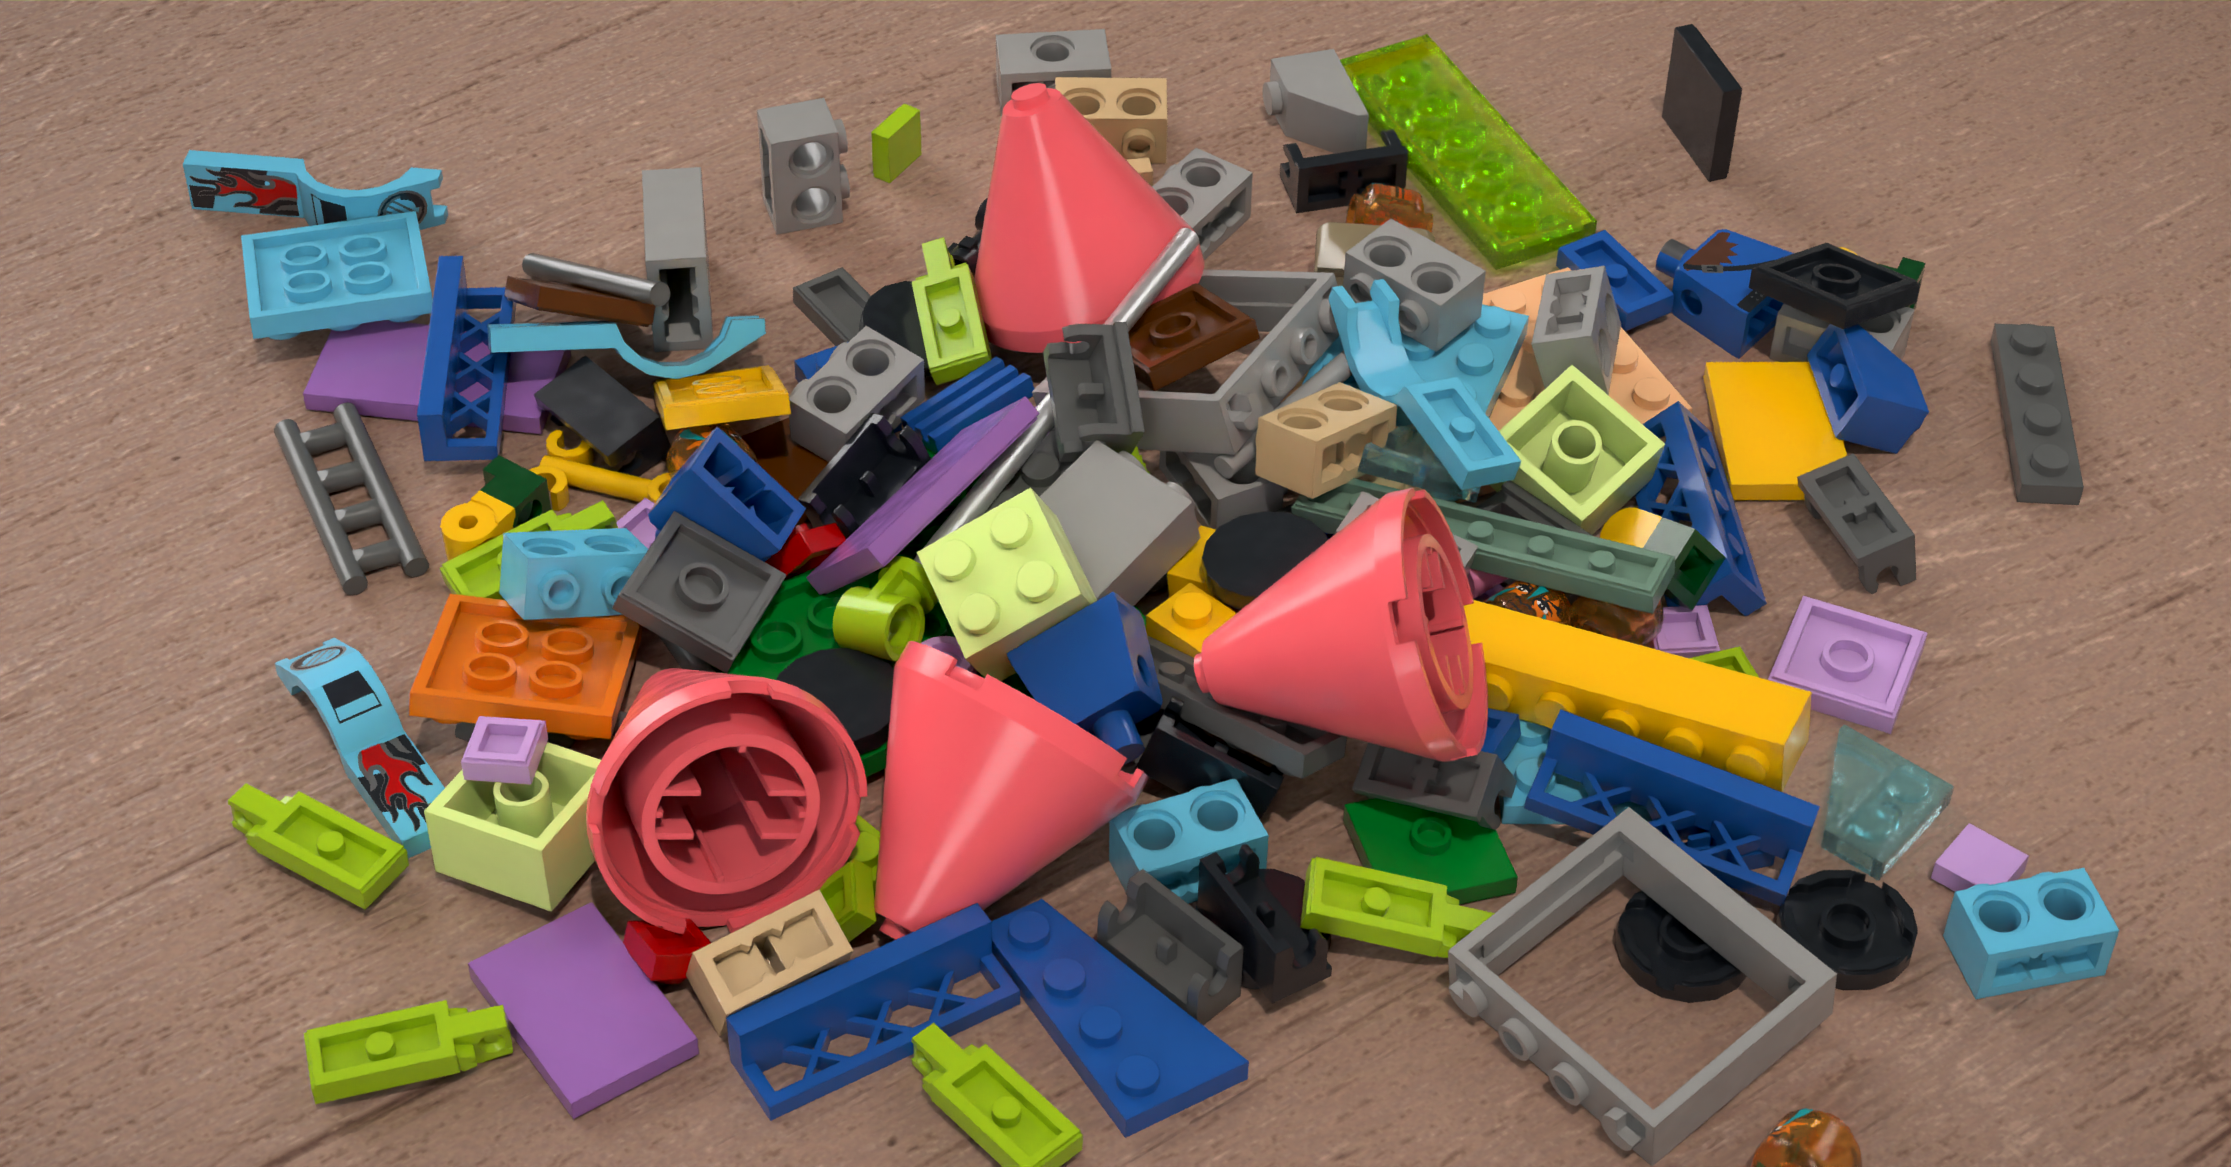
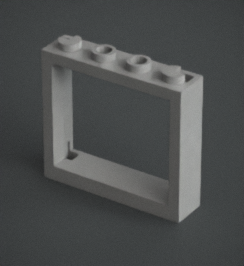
M1203 269L1199 285L1253 318L1258 331L1270 333L1215 394L1138 390L1145 433L1137 444L1138 449L1235 455L1258 429V418L1272 412L1338 338V329L1328 300L1332 287L1338 286L1335 274L1325 272ZM1047 377L1032 391L1036 406L1039 405L1049 392Z
M1630 807L1625 809L1448 950V988L1457 1006L1471 1017L1479 1015L1498 1032L1501 1041L1511 1054L1519 1060L1527 1061L1529 1059L1549 1076L1552 1086L1565 1101L1575 1106L1581 1104L1601 1122L1605 1133L1618 1147L1626 1151L1633 1149L1651 1166L1661 1160L1833 1014L1837 973ZM1622 875L1780 1003L1654 1110L1498 977L1500 973Z

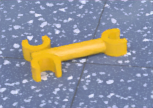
M557 429L550 433L546 439L547 455H544L538 467L530 469V471L547 479L552 509L554 511H561L569 503L568 485L636 502H641L644 498H647L656 503L677 473H664L651 480L592 466L594 463L593 448L582 440L578 447L566 450L563 431Z

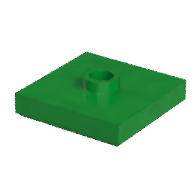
M1378 798L1344 804L1343 821L1363 867L1446 885L1447 895L1458 899L1459 905L1516 893L1518 876L1496 829L1481 827L1476 821Z

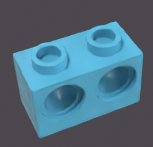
M627 528L503 533L499 594L523 620L622 615L612 609L617 596L649 549Z
M1230 779L1210 786H1200L1189 792L1153 803L1136 805L1123 811L1109 822V861L1125 892L1129 879L1144 869L1189 904L1198 901L1199 863L1201 858L1217 852L1224 861L1227 873H1230L1240 862L1238 853L1241 846L1248 844L1259 857V869H1267L1269 835L1237 779Z
M2079 868L2058 873L2043 872L2030 878L1992 885L1977 884L1965 890L1955 891L1943 937L1975 999H1981L2105 975L2119 929L2085 868Z

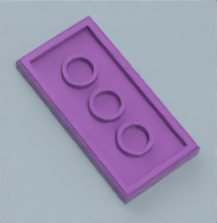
M382 320L361 323L356 328L346 331L331 330L303 392L306 409L334 412L338 405L352 403L356 406L360 415L418 421L417 410L429 325ZM482 342L464 354L477 362L489 355L491 351ZM571 350L511 352L502 430L542 434L550 412L548 410L544 411L538 406L533 394L566 370L571 357ZM476 382L459 394L473 402L490 390ZM473 422L467 425L468 427L480 428Z
M1025 396L962 429L814 569L806 579L819 595L823 593L826 595L885 567L1038 419L1036 416L1039 415V412Z

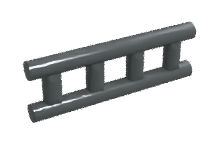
M342 403L333 412L337 423L302 433L294 420L285 419L277 423L274 428L275 436L344 592L348 595L362 593L368 586L364 573L397 563L402 564L405 573L410 577L423 575L429 568V562L356 406L352 403ZM348 446L354 461L320 471L317 470L311 455ZM365 484L372 500L335 510L329 496L330 493ZM383 523L390 538L389 540L353 550L346 533Z

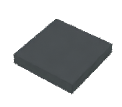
M674 511L617 596L612 609L727 673L779 591L786 574Z

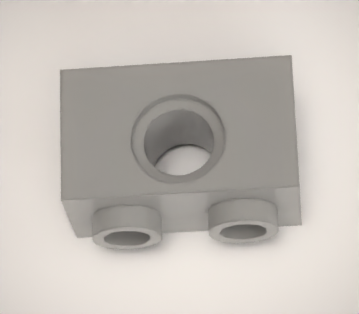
M1105 29L996 35V82L1001 117L1003 107L1012 99V93L1025 85L1042 83L1046 85V88L1055 89V77L1111 78V63Z

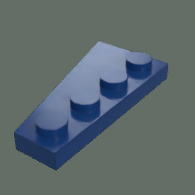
M1043 899L991 921L993 955L1020 989L1022 999L1125 1138L1248 1079L1249 1061Z

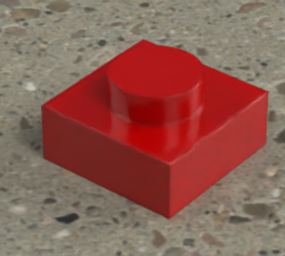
M836 523L809 529L807 524H800L794 527L780 551L773 554L765 563L785 573V581L818 567L846 538Z
M685 918L687 928H685L684 934L665 930L663 926H655L644 920L627 921L623 943L629 955L651 981L665 984L683 982L687 979L686 973L692 953L711 944L710 940L692 919Z

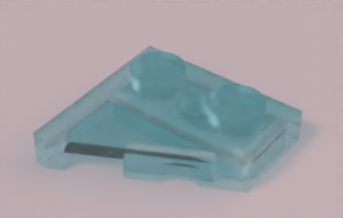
M1413 424L1400 426L1389 432L1386 445L1382 448L1371 442L1366 444L1358 467V472L1425 489L1431 496L1445 501L1464 499L1476 502L1481 488L1480 486L1461 490Z
M1844 724L1839 729L1835 745V758L1829 786L1828 807L1821 847L1879 881L1950 804L1954 786Z

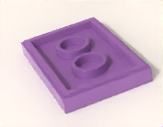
M592 902L468 963L470 978L491 1007L504 1006L511 1035L573 1119L699 1054L697 1037L657 985L647 977L629 955L625 944Z

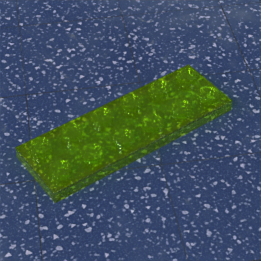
M1428 34L1340 59L1369 113L1368 123L1380 137V131L1395 130L1402 146H1405L1408 151L1407 168L1495 270L1558 251V248L1596 233L1597 220Z

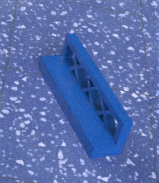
M439 256L417 410L424 461L493 460L500 454L511 352L490 353L477 362L464 353L482 342L488 346L487 324H514L517 303L507 300L508 297L504 296L506 287L467 288L463 256ZM468 309H501L500 312L482 323L468 315ZM476 382L490 390L473 402L459 394ZM472 422L486 431L485 438L452 439L453 434Z
M1677 401L1643 423L1659 439L1665 436L1666 441L1653 478L1635 494L1636 501L1641 510L1677 523L1680 520L1692 522L1691 528L1696 529L1726 557L1696 606L1706 605L1722 595L1744 616H1748L1767 603L1712 432ZM1666 479H1678L1679 483L1668 504L1656 502ZM1664 594L1668 607H1679V605L1673 603Z
M1561 709L1551 729L1545 757L1526 797L1524 809L1594 835L1617 817L1612 806L1628 801L1646 807L1653 820L1648 823L1724 884L1779 906L1785 902L1820 808L1818 805ZM1554 773L1581 782L1589 797L1570 802L1546 793ZM1692 825L1708 830L1718 846L1702 851L1688 847L1683 844L1677 830ZM1760 850L1784 859L1785 862L1778 880L1749 870L1741 855Z
M976 903L727 1016L730 1061L771 1121L914 1054V1044L911 1042L912 1037L933 1022L951 1037L1019 1005L1020 989L993 955L992 922L979 904ZM981 972L993 988V991L976 999L951 994L955 983ZM907 1005L932 1010L929 1021L916 1027L889 1023L893 1012ZM844 1034L870 1038L866 1050L851 1057L827 1052L831 1040ZM782 1063L807 1067L802 1080L776 1092L762 1073Z

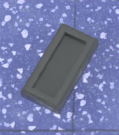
M843 267L793 287V303L835 346L849 342L859 333L861 314L871 295Z

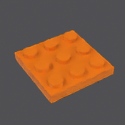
M449 594L410 691L409 716L431 718L442 724H457L461 722L476 724L479 716L546 721L547 732L565 734L576 740H590L594 738L611 740L640 645L642 625L624 615L523 620L506 600Z

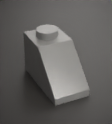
M1334 49L1271 59L1270 82L1263 84V102L1267 114L1275 115L1285 136L1333 153L1366 149L1369 113Z

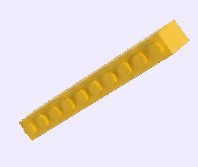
M1200 525L1198 528L1200 539L1167 572L1169 598L1191 582L1218 600L1208 590L1202 565L1206 541L1216 529ZM1474 600V604L1464 606L1471 644L1482 643L1488 688V708L1519 714V719L1550 729H1552L1561 709L1783 792L1809 741L1812 695L1810 691ZM1227 606L1228 608H1230L1231 610H1233V611L1236 612V613H1238V612L1240 611V610H1237V609H1234V608H1232V607Z

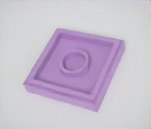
M1803 596L1768 680L1812 692L1811 710L1891 734L1923 652L1927 632Z

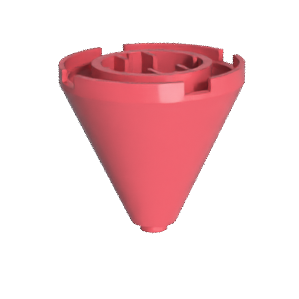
M1033 83L1015 90L1011 95L1012 99L1003 107L974 280L988 341L998 347L1012 351L1043 353L1048 343L1082 342L1064 341L1062 328L1073 324H1104L1181 228L1194 230L1060 91L1046 88V85L1042 83ZM1198 244L1151 305L1200 282L1204 269V258L1200 244Z
M1414 487L1385 494L1205 638L1202 644V652L1194 657V672L1200 690L1203 693H1210L1213 699L1221 705L1442 762H1450L1459 758L1478 755L1484 745L1488 722V688L1482 643L1471 644L1464 606L1474 604V600L1455 539L1435 500L1426 490L1414 491Z
M909 641L894 666L874 899L875 912L885 918L879 931L896 940L976 903L984 911L1135 804L1149 777L1138 768L1133 775L1121 771L1127 759L1125 756L1029 696L988 674L983 678L955 666L958 660L944 652L918 642Z
M680 668L665 669L654 674L644 683L597 767L590 786L586 810L587 835L590 848L609 889L626 908L644 921L655 926H663V929L674 933L684 934L685 928H687L685 918L692 919L698 927L726 925L731 934L819 890L832 874L845 865L860 836L855 823L861 797H867L865 770L860 754L845 727L824 703L810 693L785 682L764 677Z

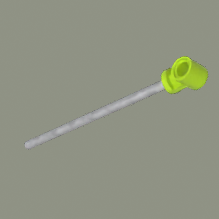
M1181 228L1103 325H1113L1114 322H1127L1129 332L1198 246L1199 238L1197 234L1189 228ZM1049 392L1035 408L1039 412V415L1036 416L1038 419L990 464L924 548L985 513L1054 426ZM918 555L914 560L908 557L895 556L878 573V583L873 589L856 586L850 588L842 595L836 605L833 616V633L835 641L841 648L859 650L878 658L897 662L909 641L921 643L925 629L924 614H928L939 600Z

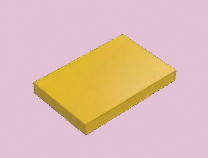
M1706 362L1703 378L1718 452L1733 500H1805L1804 493L1798 486L1797 477L1847 456L1844 440L1835 438L1810 363Z
M769 365L703 373L680 379H656V382H653L655 404L666 430L791 414L789 393L773 368Z

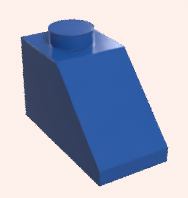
M1829 324L1807 354L1835 438L1897 454L1913 432L1921 427L1924 418L1929 413L1914 370L1859 324L1844 330Z

